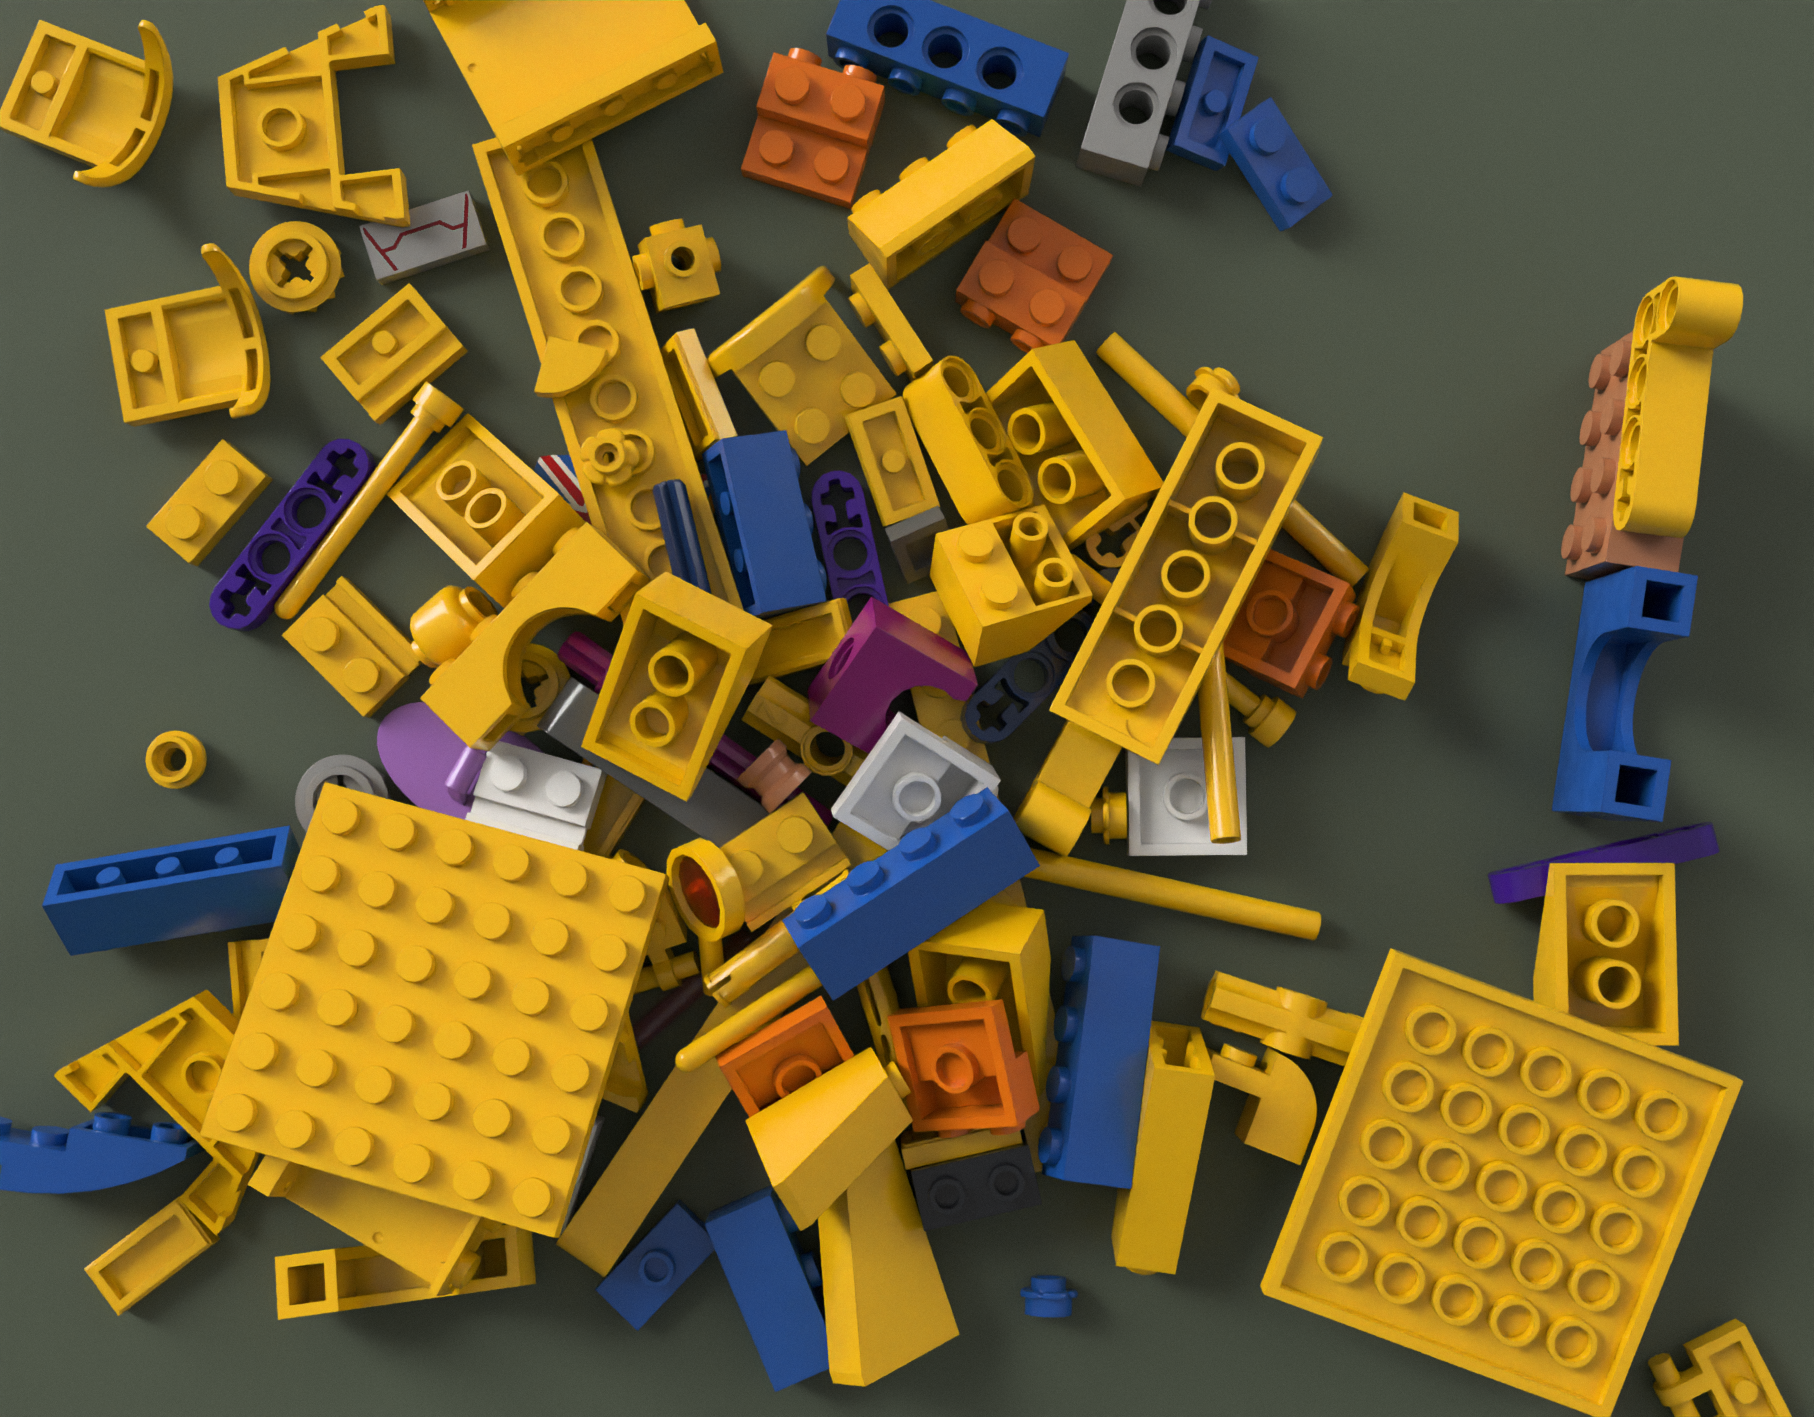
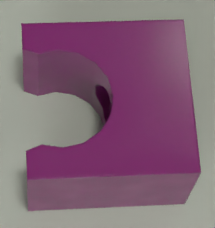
M871 597L808 687L810 721L869 754L896 716L889 709L891 701L902 691L915 686H933L944 690L955 700L967 701L978 686L973 664L968 653Z

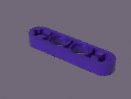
M337 439L329 442L320 450L214 587L210 595L209 607L212 616L219 624L238 631H251L260 627L274 611L277 599L375 470L376 463L374 457L365 447L350 439ZM357 454L353 461L354 466L359 469L357 474L353 478L342 475L332 487L343 493L338 501L332 494L316 487L320 479L330 485L337 479L341 470L335 463L340 456L351 459ZM310 497H319L324 502L326 508L323 521L316 527L303 528L297 518V509L300 503ZM276 542L284 543L290 553V562L281 573L269 574L263 568L262 554L269 545ZM249 571L255 578L271 584L268 591L255 586L247 596L246 603L251 607L248 615L236 613L231 616L235 609L233 603L229 601L234 593L246 595L256 583L245 578Z
M830 471L823 474L815 482L812 489V505L833 599L846 598L847 603H849L853 597L869 595L889 606L862 487L859 481L847 472ZM841 484L844 492L854 493L855 498L846 501L849 523L860 518L863 524L862 528L844 527L830 535L827 534V525L838 526L833 506L828 504L822 505V498L830 496L829 486ZM856 539L865 545L867 559L860 568L847 571L836 564L834 551L836 546L843 540Z
M1704 822L1508 867L1487 875L1494 903L1504 904L1544 896L1550 863L1678 864L1711 856L1720 852L1713 823Z

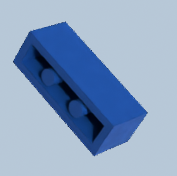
M775 431L719 440L702 454L722 543L744 611L763 620L826 602V572L822 563L816 558L811 537L813 533V517L809 507L803 503L798 482L800 462L796 451L790 447L787 431Z
M770 1185L710 1211L704 1225L774 1391L777 1392L829 1369L824 1298L819 1289L823 1285L822 1268L813 1250L804 1253L796 1235V1231L799 1228L773 1186Z

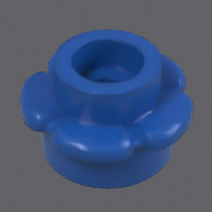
M1034 1275L1031 1276V1286L1023 1287L1020 1291V1296L1025 1297L1026 1315L1036 1317H1067L1072 1315V1298L1078 1297V1291L1066 1288V1277Z

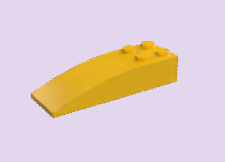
M1212 387L1049 709L1050 712L1157 765L1160 764L1318 456L1323 440L1322 436Z

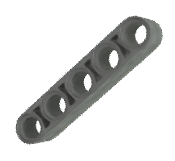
M572 677L566 682L537 724V727L704 839L711 841L718 848L770 814L761 804L708 768L705 769L692 797L686 802L582 748L581 745L599 695Z

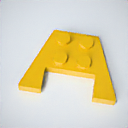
M385 5L374 6L364 11L366 18L341 29L338 24L318 32L317 40L289 52L286 47H283L218 77L226 187L234 196L391 226H411L406 177L400 168L345 175L336 72L395 64L391 15Z
M206 989L59 1069L54 1074V1077L90 1112H93L105 1105L123 1082L131 1076L213 1157L211 1163L181 1195L179 1200L217 1236L234 1221L260 1153L199 1136L239 1024V1020Z

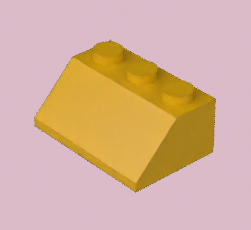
M993 119L978 129L973 124L957 132L947 142L946 147L948 149L931 161L927 157L914 161L899 175L900 182L884 193H881L879 189L873 190L851 208L853 214L847 217L849 235L871 264L887 290L1005 211L1013 198L1021 200L1029 194L1036 156L1026 144Z
M1075 340L1032 349L986 392L1033 485L1034 497L1032 503L1024 509L1044 504L1069 551L1084 543L1086 539L1096 533L1103 532L1108 526L1136 511L1160 491L1164 483Z

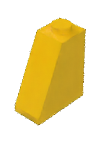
M871 1046L745 1120L771 1184L800 1231L812 1225L913 1121L901 1100L911 1094L909 1087L894 1061L883 1067Z

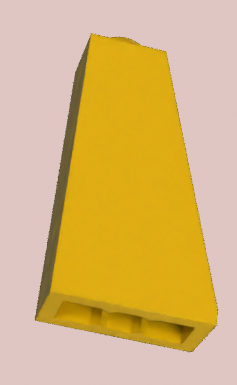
M1151 1020L1131 1189L1118 1188L1111 1233L1116 1266L1126 1267L1128 1270L1141 1275H1152L1157 1272L1176 1274L1215 1081V1074L1200 1027Z
M894 1140L818 1218L829 1372L835 1384L866 1387L960 1335L926 1232L923 1228L922 1219L896 1141Z

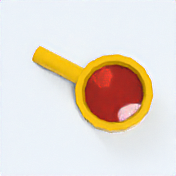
M698 838L671 850L667 859L666 874L669 877L670 894L679 914L688 928L698 936L703 992L705 995L713 996L712 994L716 989L714 987L711 990L708 989L703 977L708 973L711 974L724 964L722 938L740 930L745 920V901L742 886L725 854L711 841Z

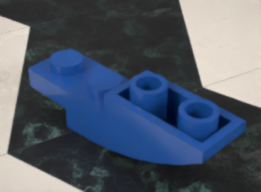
M99 1112L94 1115V1119L73 1126L69 1130L57 1126H35L32 1128V1131L11 1128L13 1122L11 1119L0 1117V1165L2 1166L0 1190L50 1194L100 1190L127 1184L157 1174L205 1149L178 1123L156 1122L153 1123L152 1128L131 1124V1116L121 1113Z

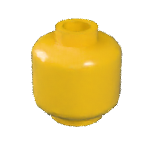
M448 585L436 593L412 615L410 621V631L414 639L411 644L412 649L422 663L435 669L450 658L454 657L457 659L472 643L470 635L476 626L492 614L498 616V612L492 602L476 588L467 586L463 589L459 586Z

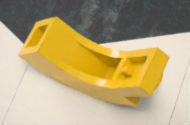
M1403 492L1375 550L1356 605L1360 606L1359 615L1353 629L1346 637L1342 656V664L1349 667V681L1360 684L1364 689L1372 693L1387 694L1404 701L1406 700L1415 684L1416 651L1421 623L1436 583L1458 544L1459 512Z

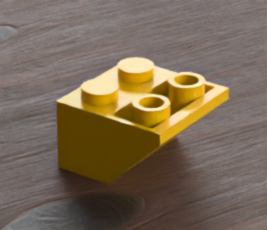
M1044 504L936 533L929 576L974 667L1030 651L1092 601L1093 594Z

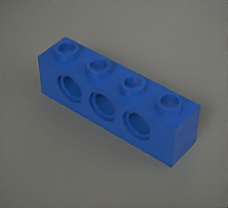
M839 0L826 33L828 56L834 58V62L840 68L844 69L846 65H857L866 68L874 74L888 79V83L902 93L916 96L923 92L941 99L943 106L954 113L964 116H972L974 112L995 120V122L1015 136H1026L1027 133L1038 137L1041 136L1063 81L1069 53L931 0ZM887 32H897L906 39L904 43L893 48L885 47L877 41L882 34ZM940 52H949L954 54L959 59V62L951 68H940L934 65L930 59ZM1000 72L1008 75L1012 79L1013 84L1005 89H995L990 87L984 81V78L991 73Z

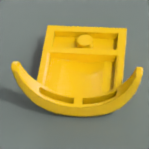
M39 20L0 109V129L5 133L94 167L89 170L75 171L73 180L85 185L104 188L116 186L129 180L144 166L153 152L165 126L171 106L173 70L169 52L160 32L150 21H140L138 31L143 42L145 60Z
M214 243L203 245L201 247V254L220 286L105 309L122 415L126 424L136 427L233 407L229 409L231 418L236 419L257 413L268 399L270 391L269 353L257 304L238 268Z
M824 265L816 268L787 294L706 356L714 378L731 370L776 430L787 431L790 447L796 451L798 458L805 466H808L849 433L844 418L847 414L888 401L897 395L824 297L835 282V277Z

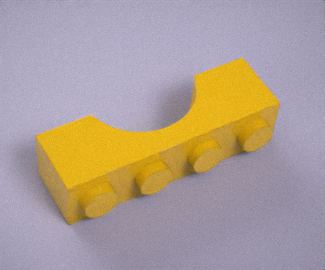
M588 522L580 529L574 527L563 534L552 549L554 554L552 559L539 572L532 571L525 575L511 592V596L514 599L498 616L492 614L481 621L471 633L470 640L472 643L457 659L453 657L443 662L430 676L429 683L432 686L420 699L469 748L490 751L530 709L522 689L521 666L530 642L540 630L557 619L571 615L594 616L612 622L634 599L635 593L652 580L602 531Z
M502 1225L494 1234L488 1231L476 1251V1254L481 1256V1261L469 1283L461 1290L455 1287L452 1294L434 1296L428 1291L432 1284L366 1245L275 1257L278 1320L536 1284L532 1231L511 1225Z

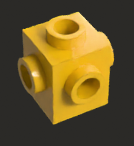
M681 218L661 222L649 227L651 236L645 237L637 245L640 254L634 255L632 260L639 287L642 291L650 290L656 314L709 301L720 295L715 273L721 272L719 251L713 237L705 238L702 224L685 228L684 221ZM671 257L681 262L682 271L674 267Z

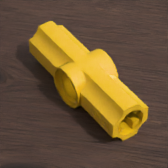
M772 676L766 679L742 718V721L772 740L776 741L779 738L787 746L788 750L803 759L804 764L812 772L822 776H831L845 786L849 784L869 755L867 752L843 739L842 741L845 745V753L839 757L824 755L816 744V737L821 732L829 731L810 721L808 699Z
M1215 970L1208 984L1200 1017L1211 1024L1260 1038V1043L1279 1051L1309 1060L1311 1056L1344 1067L1363 1020V1017L1329 1008L1327 1007V1002L1280 986H1277L1275 990Z

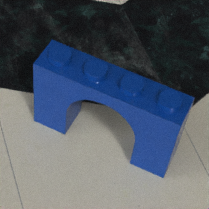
M1634 566L1585 582L1552 804L1553 812L1609 821L1663 822L1672 760L1638 755L1633 738L1634 704L1641 675L1653 651L1664 642L1690 636L1698 580L1697 575Z

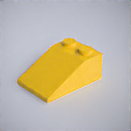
M469 413L386 493L456 564L503 608L514 599L511 596V592L515 585L532 571L539 572L554 556L552 549L560 537L574 527L580 529L586 523L558 492Z
M665 571L635 593L581 747L687 802L692 797L753 677L773 625Z
M1550 863L1533 976L1534 1001L1654 1046H1679L1675 863Z
M984 902L908 952L917 1006L925 1007L1003 999L1014 1052L1027 1051L1036 1094L1041 1097L1045 1086L1051 963L1045 912L1043 909Z

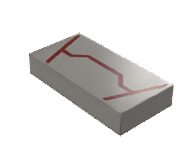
M469 190L410 209V227H397L376 222L359 226L376 280L381 285L490 250L474 198Z

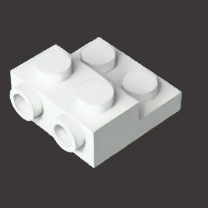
M898 712L831 808V812L834 818L889 851L899 845V842L907 833L917 828L926 827L950 812L953 805L963 797L977 794L987 787L997 797L999 791L997 785L1001 780L993 766L945 735L941 738L903 713Z

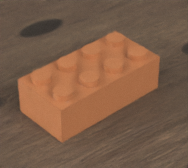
M1633 331L1602 350L1601 354H1597L1591 365L1589 387L1595 389L1592 410H1589L1584 416L1579 437L1580 444L1585 445L1586 448L1583 466L1577 469L1570 491L1571 501L1577 502L1573 525L1570 524L1565 531L1561 546L1562 558L1567 559L1565 576L1594 580L1634 566L1672 572L1679 571L1684 537L1675 538L1616 530L1613 521Z

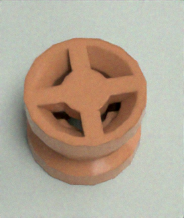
M778 738L736 780L744 788H753L761 796V805L771 813L812 771L804 763H795L787 755V746Z

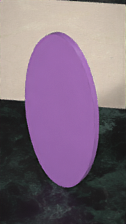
M424 702L409 703L392 710L381 722L377 734L379 755L387 773L398 788L416 806L465 820L467 812L470 813L475 799L473 793L483 763L487 758V751L469 748ZM508 731L499 740L544 753L529 739L512 731Z

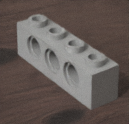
M1159 0L1126 1L1076 164L1077 168L1139 187L1142 186L1148 168L1159 171L1169 141L1168 136L1159 134L1165 114L1176 117L1186 86V82L1176 80L1181 60L1189 63L1193 62L1203 28L1193 25L1197 8L1202 7L1209 10L1212 0H1169L1174 2L1181 11L1174 15L1160 12L1154 5ZM1144 53L1155 54L1162 60L1164 66L1154 70L1147 69L1139 63L1137 56ZM1125 107H1137L1146 114L1148 120L1142 124H1131L1122 118L1119 111Z

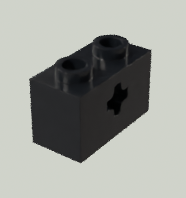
M1021 1133L1023 1141L1021 1144L912 1168L911 1175L924 1231L1041 1205L1042 1201L1025 1133Z

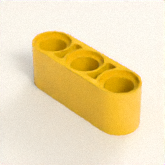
M947 356L905 387L903 400L908 415L958 512L968 525L1020 511L1032 503L1034 491L1030 477L977 375L969 364L957 356Z

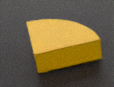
M549 335L534 392L538 397L561 398L583 387L590 380H594L604 369L609 357L607 349Z

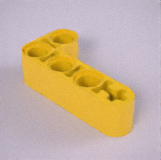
M1673 276L1643 297L1636 313L1633 328L1613 507V521L1616 530L1683 538L1690 530L1697 504L1713 349L1729 341L1738 327L1743 309V292L1739 284Z
M1066 720L1013 818L1021 833L1064 857L1068 856L1089 819L1092 811L1090 806L1122 747Z

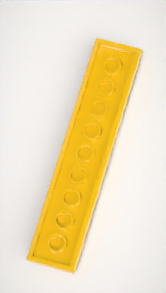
M497 137L473 144L474 154L540 362L542 363L549 335L605 348L609 353L604 369L594 380H590L583 387L568 393L564 397L552 398L592 526L602 531L652 579L651 581L665 571L672 574L653 495V487L663 481L681 479L686 485L711 593L744 610L593 139L519 176L516 175ZM604 429H616L623 432L625 439L633 441L639 452V461L634 468L632 477L626 483L617 487L605 484L596 485L589 481L583 473L584 462L580 459L581 447L587 438L597 437L598 433ZM606 453L603 458L604 462L611 463L614 460V454ZM632 601L620 612L623 625L625 624Z

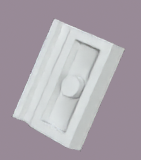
M498 741L486 753L487 758L483 763L473 793L475 799L470 813L467 812L465 820L583 851L586 833L591 828L607 773L599 768Z

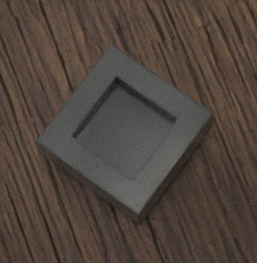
M935 506L885 528L907 584L930 575L936 533L949 530L939 506Z

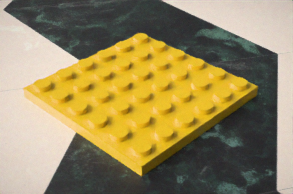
M324 782L199 1136L549 1237L559 1238L669 877L661 872Z
M1390 948L1260 1288L1266 1296L1594 1417H1611L1743 1080L1708 1065Z

